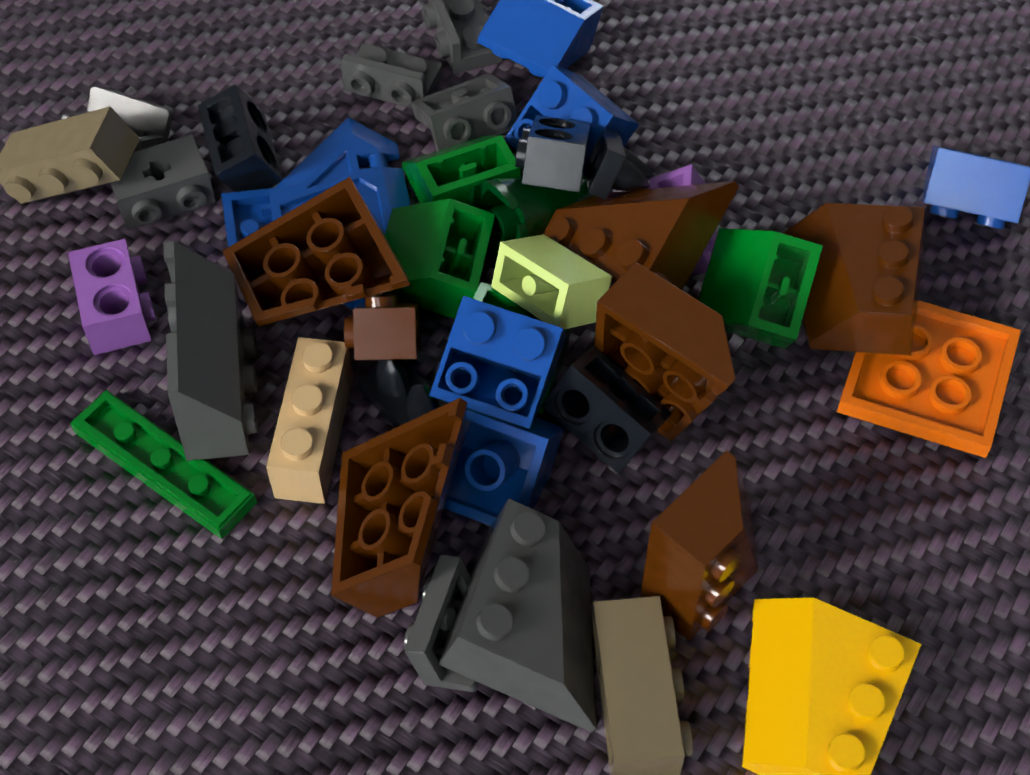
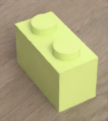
M543 234L500 242L491 287L543 322L563 329H569L596 322L597 301L609 290L612 276Z

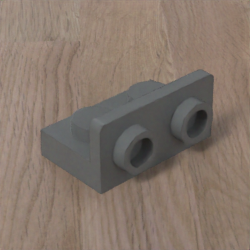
M428 0V4L422 5L425 25L428 30L434 29L435 31L434 37L438 55L441 59L447 58L453 74L502 63V58L493 54L491 49L477 43L479 34L488 21L479 0Z
M362 43L355 56L344 54L340 61L345 91L412 108V101L433 94L443 77V65L440 62Z
M491 73L411 102L415 118L431 130L436 151L485 135H500L508 132L518 118L511 86Z

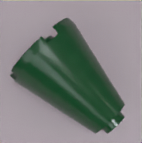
M582 175L579 192L522 184L523 177L487 179L481 182V184L474 186L470 190L467 204L495 214L485 256L490 266L495 268L501 241L543 235L556 209L595 196L588 193L586 176Z

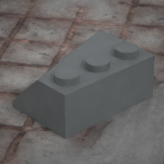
M175 241L163 242L164 260L167 263L172 282L165 284V303L168 309L171 332L166 333L167 387L186 460L249 455V434L258 432L256 406L254 402L249 403V395H257L255 365H249V358H257V341L254 328L246 329L235 275Z
M508 499L488 530L438 665L593 733L596 730L589 567L558 520L512 499Z

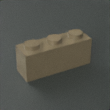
M110 106L13 132L0 153V184L8 195L22 204L119 181L140 138Z
M660 596L593 601L592 635L610 775H680L685 756H692L693 745L689 721H679L677 702L684 700V686L680 667L671 668L668 650L675 649L676 643L672 616H663Z

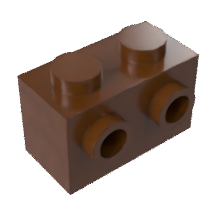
M380 293L365 297V303H360L354 307L353 314H349V317H345L344 320L345 347L354 348V360L417 359L421 351L420 301L399 302V293Z

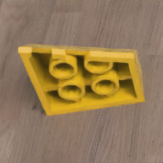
M814 597L754 599L742 767L758 775H871L921 644Z

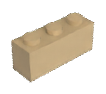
M298 337L266 465L273 495L276 499L321 504L326 502L353 380L349 348L345 347V342Z

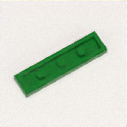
M105 390L70 423L75 434L220 539H223L257 504L254 493L206 459L187 461L182 442L108 390Z

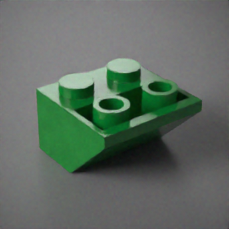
M485 135L402 162V168L420 203L450 198L467 204L470 190L474 186L481 184L484 180L521 177L520 168L515 167L516 159L502 135Z
M450 198L392 208L385 236L408 275L411 285L383 293H399V301H420V308L455 319L462 297L466 296L473 299L478 289L495 214Z
M719 228L698 301L722 315L726 332L785 349L797 340L823 245L776 231Z

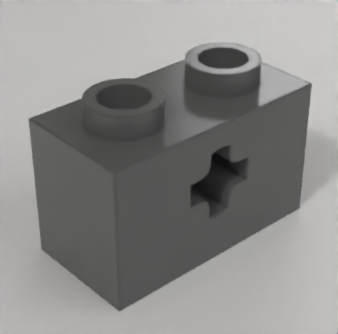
M192 134L133 152L121 180L110 182L127 231L216 203L208 170Z

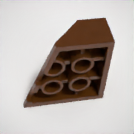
M351 177L344 179L222 251L232 273L235 275L236 282L254 320L259 326L411 285L408 275Z
M736 181L610 192L606 200L593 196L556 209L543 234L610 274L612 278L609 289L635 262H638L652 272L663 274L674 286L683 290L736 194L739 185Z
M825 203L783 232L786 235L823 245L802 319L810 349L911 356L924 251L925 207Z
M635 262L597 301L595 347L672 413L657 432L673 441L735 380L722 315L674 286L663 274L652 272L638 262Z
M458 398L342 453L332 596L377 618L418 602L463 443L467 402Z
M727 450L651 523L640 597L660 596L663 616H672L675 630L688 641L702 627L706 631L712 630L728 610L726 603L758 571L750 502L736 457Z

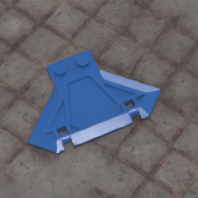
M348 117L275 188L221 193L228 247L348 177H351L385 234L392 208L410 205L403 169L391 168L387 164V162L400 158L397 143ZM370 166V168L359 169V167ZM365 298L343 304L353 310L360 303H365Z

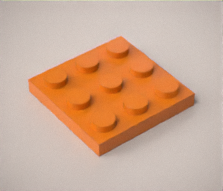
M918 300L911 356L856 352L837 413L986 458L992 446L1021 330Z

